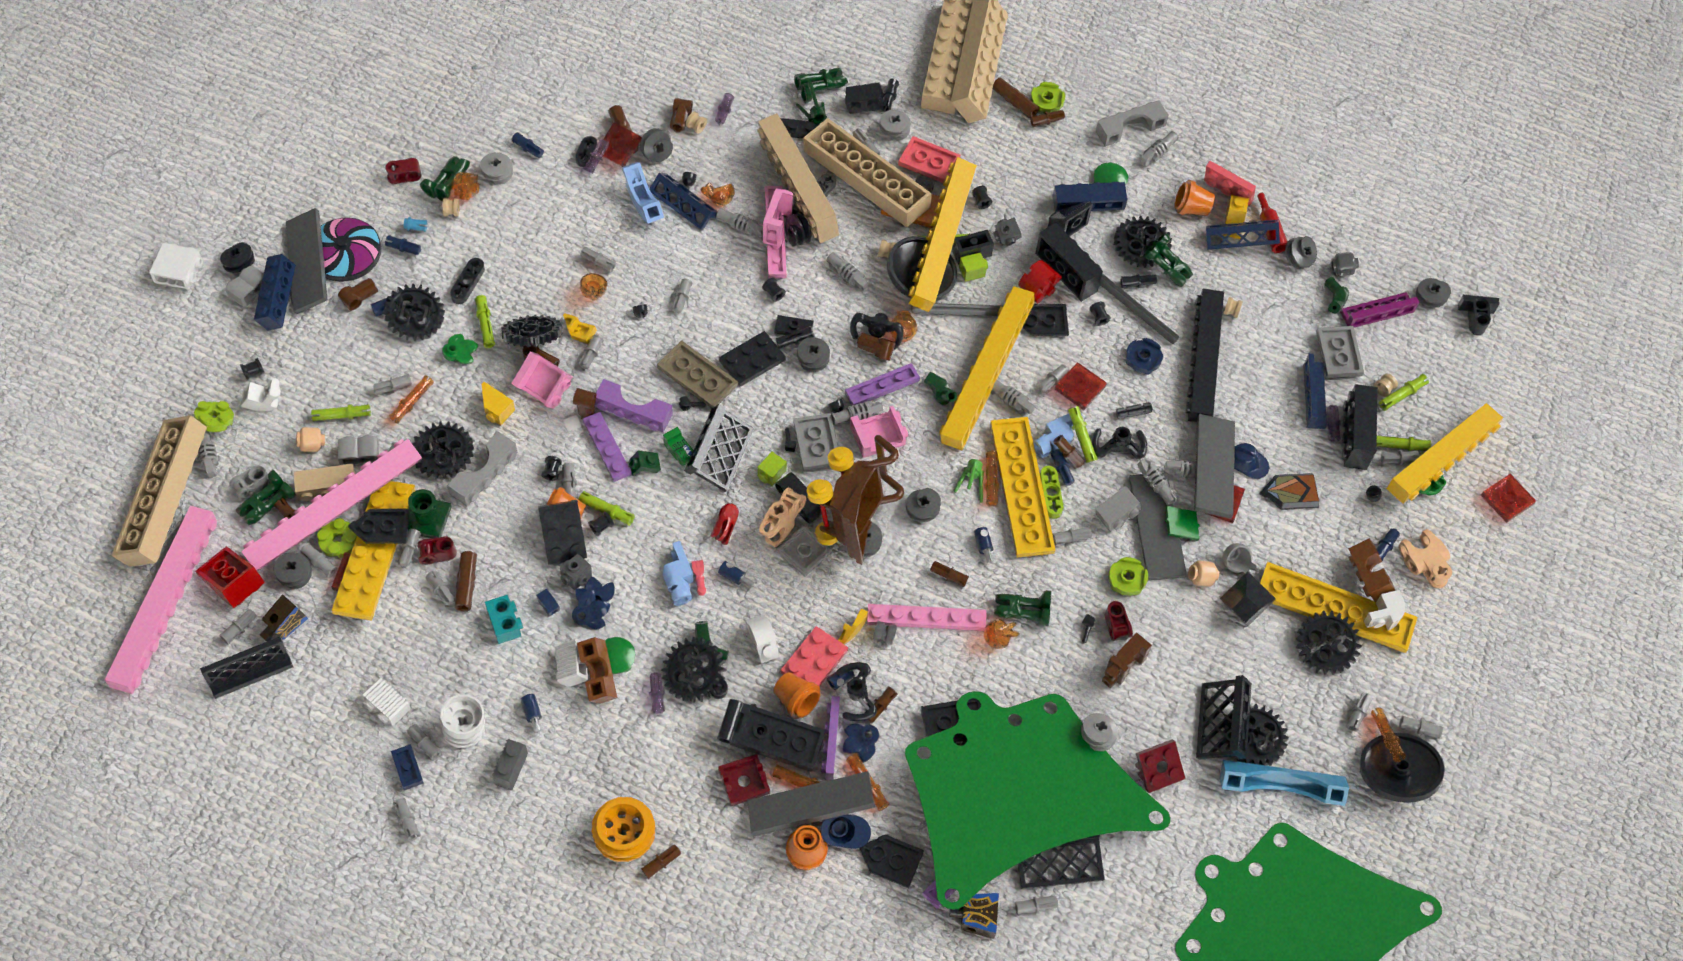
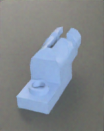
M1069 413L1047 423L1044 435L1034 440V449L1040 458L1050 455V451L1053 452L1059 449L1053 443L1054 439L1059 435H1063L1069 444L1072 443L1074 433L1071 430L1073 423Z
M677 541L672 543L673 551H670L673 562L664 565L663 578L668 591L671 593L674 605L681 606L692 599L689 584L693 583V573L681 542Z

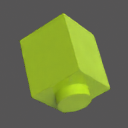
M981 252L960 258L959 269L964 281L967 282L985 277L988 262L986 259H983Z
M772 451L758 466V478L763 483L773 486L787 471V461Z

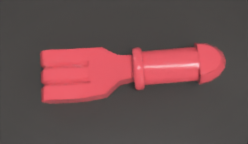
M703 560L691 561L693 574L696 576L697 593L703 596L706 594Z

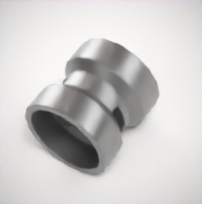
M877 621L873 640H883L887 644L892 645L897 626L892 624L888 626L884 622Z

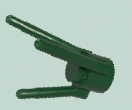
M808 80L815 106L810 109V114L798 103L796 106L808 118L809 122L813 121L819 124L827 119L824 102H821V107L819 106L813 85Z

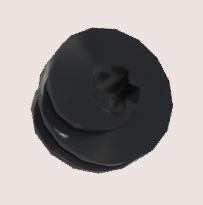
M801 213L787 216L785 231L792 247L797 246V243L798 245L810 243L812 234L805 216Z
M244 242L237 243L226 249L220 257L224 270L230 273L241 272L255 261L251 246Z

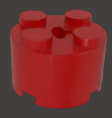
M1043 260L1035 262L1030 267L1031 271L1029 274L1024 273L1018 284L1021 289L1034 292V301L1037 304L1046 295L1050 297L1055 292V285L1062 278Z

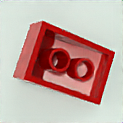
M227 546L195 571L232 608L243 603L248 596L256 592L265 583L253 565Z

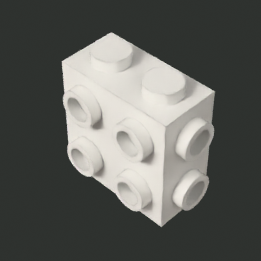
M162 243L161 248L156 252L154 263L150 266L149 274L154 283L190 290L192 283L196 281L198 269L202 267L203 259L199 251L193 247L187 248L173 243Z

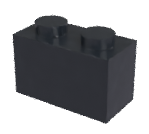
M880 82L846 87L845 104L849 114L883 110L884 93Z
M984 230L955 238L952 252L959 265L960 258L981 252L983 258L992 256L994 243L989 231Z

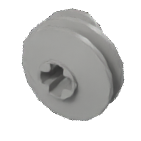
M889 110L881 115L880 129L885 135L896 141L903 140L909 135L911 122L907 114L899 110Z
M490 153L484 156L480 162L481 173L484 178L495 184H504L513 175L511 159L505 154Z
M1094 713L1084 719L1081 734L1092 749L1106 751L1115 744L1118 728L1109 716Z

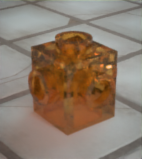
M466 172L456 174V179L452 183V189L454 190V195L459 196V199L470 200L479 192L480 185L477 174Z

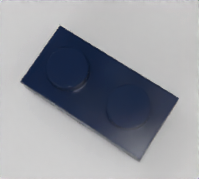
M411 744L392 750L391 754L403 790L424 784Z

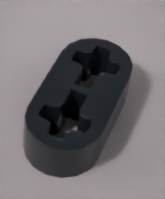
M586 136L582 139L576 152V163L578 166L588 167L592 163L598 149L595 137Z

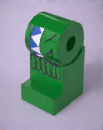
M675 427L663 434L665 447L681 466L686 465L693 449L682 436L680 429Z

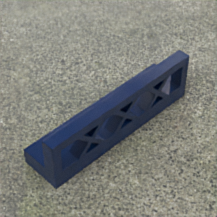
M658 173L649 189L652 194L700 230H704L710 218L716 219L717 210L670 175ZM660 182L664 185L665 192L663 193L656 191ZM669 194H677L678 202L672 203ZM689 203L691 212H684L682 204ZM701 212L705 215L701 224L697 221L695 213Z
M1279 220L1206 226L1207 250L1280 244ZM1268 230H1276L1275 240H1268L1263 235ZM1249 232H1255L1259 235L1252 242L1245 238ZM1232 233H1236L1241 237L1237 243H1231L1227 238ZM1210 235H1219L1223 240L1217 245H1211Z
M1308 353L1303 364L1307 428L1326 429L1323 362H1314V354Z

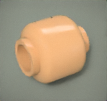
M302 427L300 432L296 434V447H299L302 452H318L320 447L325 445V434H321L319 428Z
M1198 560L1189 567L1188 576L1194 585L1210 587L1218 580L1219 570L1213 562Z

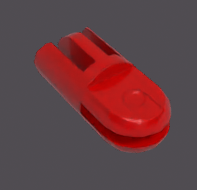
M728 503L722 506L710 535L712 538L715 537V540L721 541L723 545L728 544L739 516V510L735 504Z

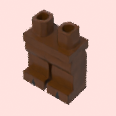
M1136 632L1118 651L1117 655H1113L1109 659L1102 682L1109 688H1112L1116 682L1121 685L1129 674L1130 668L1136 662L1142 665L1146 661L1152 644Z

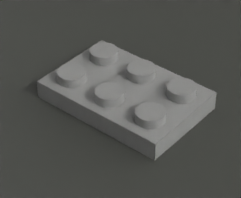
M1354 327L1317 328L1316 334L1326 378L1363 376L1364 369Z
M831 413L793 418L803 471L830 467L828 454L832 449L838 447Z

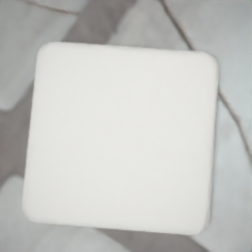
M577 415L563 419L567 431L582 427Z

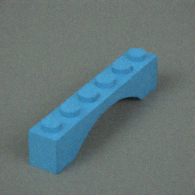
M1223 760L1219 777L1221 787L1225 790L1240 792L1255 789L1284 790L1302 794L1323 803L1346 806L1349 785L1345 776Z

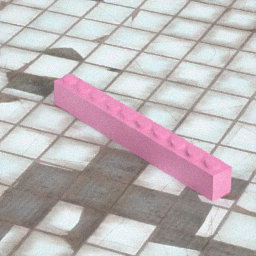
M403 439L399 440L393 445L394 449L389 452L385 450L377 455L378 460L371 463L368 461L360 467L361 471L357 474L352 472L344 478L345 482L340 485L336 483L328 488L327 491L329 493L323 497L318 495L311 500L312 504L308 507L302 506L294 511L295 515L290 519L285 517L277 523V528L274 530L269 528L261 533L260 536L262 538L256 542L251 540L243 546L244 550L241 552L249 563L259 571L420 462L422 457L409 439L406 441Z
M194 506L189 507L105 678L110 688L133 694L135 689L139 687L141 676L144 670L148 669L150 658L158 648L159 639L166 632L169 618L174 615L176 604L183 597L184 587L191 580L192 571L200 561L203 548L207 547L209 536L217 526V520L212 511Z

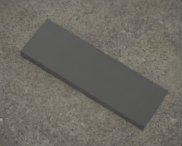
M316 208L286 221L288 257L296 265L291 286L293 312L296 314L328 300L319 210Z
M1199 414L1197 417L1194 511L1230 519L1233 516L1235 421Z
M1162 473L1166 478L1165 480L1169 482L1168 474ZM1143 474L1130 475L1131 493L1140 502L1141 506L1136 520L1144 564L1148 571V580L1186 578L1187 572L1180 537L1168 535L1167 523L1165 522L1166 503L1159 493L1153 491V488L1150 487Z
M868 771L747 800L750 828L753 837L875 808Z

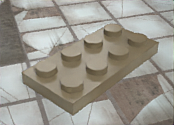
M682 340L657 364V368L710 408L721 403L738 386L737 380Z

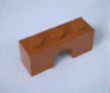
M1370 538L1348 548L1351 553L1349 560L1353 567L1357 566L1358 571L1355 573L1359 581L1364 582L1365 586L1362 588L1367 597L1371 596L1374 602H1377L1381 594L1396 591L1384 568L1371 572L1372 568L1381 563L1382 560Z
M593 637L578 642L577 647L580 661L586 664L590 672V680L585 682L589 702L601 704L617 699L606 641Z

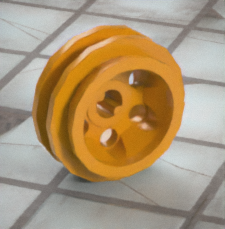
M617 797L607 801L597 810L592 819V837L596 848L604 857L615 862H629L640 858L650 849L655 839V821L651 810L643 802L632 797ZM619 815H626L624 818L618 817ZM634 818L640 820L638 824H634L632 821ZM608 822L613 823L611 828L606 827ZM623 830H627L626 835H621ZM638 832L641 833V835L636 839L635 834ZM614 837L615 841L611 842L608 838Z

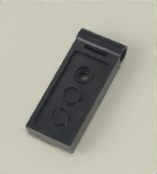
M730 699L717 739L731 746L812 772L826 730L735 699ZM756 730H762L763 734L759 735Z

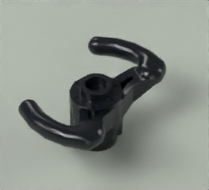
M856 313L851 319L850 333L853 339L856 340L859 337L857 323L860 322L868 327L870 335L877 338L883 337L886 332L895 331L897 337L894 341L896 343L894 350L901 345L904 336L903 326L898 322H890L886 314L877 313L875 317H871L863 313Z
M1126 427L1116 428L1112 438L1102 447H1099L1098 443L1102 433L1101 429H1096L1092 436L1091 443L1097 457L1103 458L1108 453L1115 451L1130 452L1137 459L1146 456L1148 443L1141 430L1136 432L1141 448L1131 440L1132 434Z
M853 662L840 667L836 674L842 676L852 670L860 671L857 677H853L852 680L847 682V694L853 701H859L866 709V712L862 714L844 712L842 715L846 720L860 722L874 717L877 713V708L868 698L866 679L871 673L870 666L867 663Z

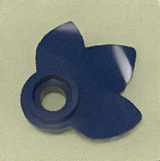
M591 577L585 589H575L576 599L579 600V597L586 591L594 590L596 601L608 602L615 593L614 583L610 582L602 586L595 577Z
M594 590L586 591L579 597L578 606L572 612V619L576 624L587 625L591 629L603 628L606 624L602 617L608 613L610 603L600 600L596 601ZM580 612H584L586 614V617L584 619H580L578 617V614Z
M858 723L848 725L844 729L849 737L843 744V752L850 754L858 752L863 763L867 762L876 752L875 743L879 739L878 729L873 725L862 726ZM868 731L872 732V736L870 738H866L865 734Z

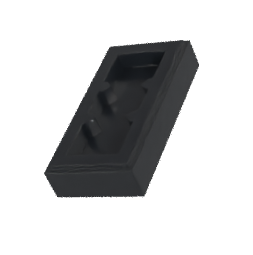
M778 315L774 334L787 335L793 330L796 332L809 326L813 330L814 321Z

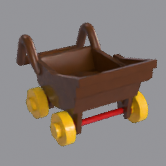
M881 435L874 437L877 459L872 461L858 460L854 462L852 451L846 447H836L829 452L828 463L830 468L841 472V476L836 481L834 492L831 483L824 479L814 480L807 486L808 499L812 503L820 505L823 522L818 524L815 529L817 541L822 545H833L839 541L847 547L849 557L856 559V563L861 565L863 563L868 531L872 526V521H870L879 505L896 502L904 495V488L888 475L886 465L892 464L898 459L899 452L897 448ZM884 449L887 450L891 455L885 457ZM881 479L897 492L884 496ZM826 508L831 509L833 521L828 520Z

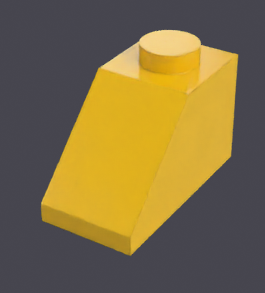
M1231 195L1227 206L1225 224L1245 222L1249 198ZM1232 233V234L1229 236V237L1237 238V239H1240V238H1241V237H1240L1238 234H1236V233Z
M483 382L481 385L485 416L490 422L501 426L515 411L514 401L486 382Z

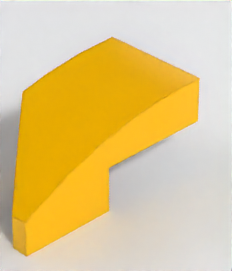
M564 313L563 317L571 338L589 344L592 336L597 331L596 327L580 322L576 316Z
M860 609L852 626L844 624L843 632L838 639L839 642L845 645L859 633L867 621L868 611Z

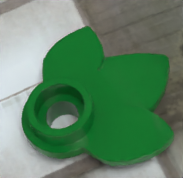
M455 334L449 338L448 344L443 346L442 354L449 361L457 360L462 364L473 363L474 360L470 354L477 350L478 344L473 340H464L463 334Z

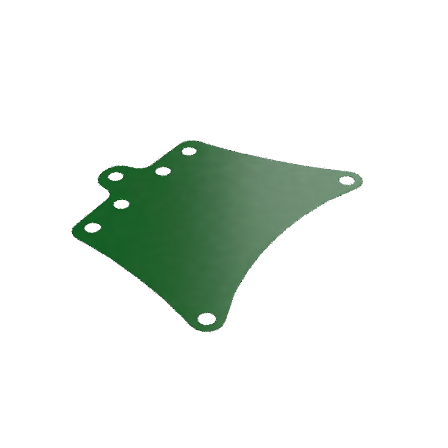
M968 692L957 701L956 707L959 720L955 726L912 742L905 749V757L919 792L929 832L938 901L947 909L955 910L961 908L988 882L1011 867L1048 849L1071 841L1121 831H1161L1170 824L1171 817L1169 812L1139 786L1107 751H1096L1090 747L1081 734L1082 721L1066 699L1058 694H1048L1004 708L996 705L983 692ZM972 698L979 700L981 703L980 709L975 711L969 709L967 706L968 700ZM1047 702L1055 703L1057 705V712L1054 714L1047 713L1044 710V704ZM1011 714H1017L1021 717L1022 723L1019 726H1013L1009 723L1008 717ZM958 733L964 734L967 737V743L962 746L955 744L953 741L954 735ZM918 748H929L931 756L928 759H921L917 755ZM1152 811H1158L1162 814L1163 821L1160 824H1154L1150 821L1149 814ZM946 890H957L960 895L958 901L949 902L945 898Z
M1277 823L1269 829L1243 860L1232 862L1219 855H1210L1199 862L1195 876L1199 885L1206 892L1207 903L1179 938L1175 951L1181 961H1379L1405 938L1440 919L1442 906L1432 895L1399 884L1365 869L1323 847L1291 825ZM1280 833L1287 837L1288 843L1285 847L1275 845L1273 839L1276 834ZM1254 862L1259 863L1263 867V873L1260 876H1253L1249 872L1250 864ZM1210 864L1215 865L1219 870V875L1216 878L1207 877L1205 874L1206 866ZM1423 902L1432 903L1435 908L1432 915L1427 916L1421 912L1420 906ZM1215 908L1222 909L1226 914L1225 920L1222 922L1214 921L1211 917L1212 910ZM1190 939H1196L1200 942L1201 949L1198 953L1188 951L1186 944Z

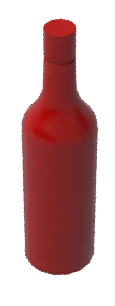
M1259 193L1257 197L1262 208L1260 220H1279L1276 210L1269 207L1264 193ZM1280 220V244H1270L1273 253L1284 252L1288 242ZM1268 230L1266 232L1268 240L1276 239V230Z

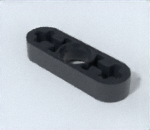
M472 258L466 264L450 291L451 299L454 303L463 304L471 295L485 271L482 259ZM465 278L473 279L469 284L463 283Z

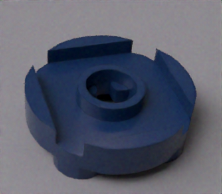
M1149 338L1132 341L1126 351V364L1135 371L1146 375L1157 370L1163 360L1160 345ZM1147 353L1148 358H1143L1140 354Z

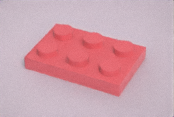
M913 136L900 157L898 165L943 183L946 176H949L947 170L950 163H954L957 157L960 158L961 155Z
M1209 161L1206 165L1204 181L1210 187L1220 189L1227 196L1234 195L1249 198L1248 206H1250L1254 199L1256 186L1216 163Z
M816 626L782 667L781 674L784 675L791 672L808 682L816 683L820 687L848 652V647Z

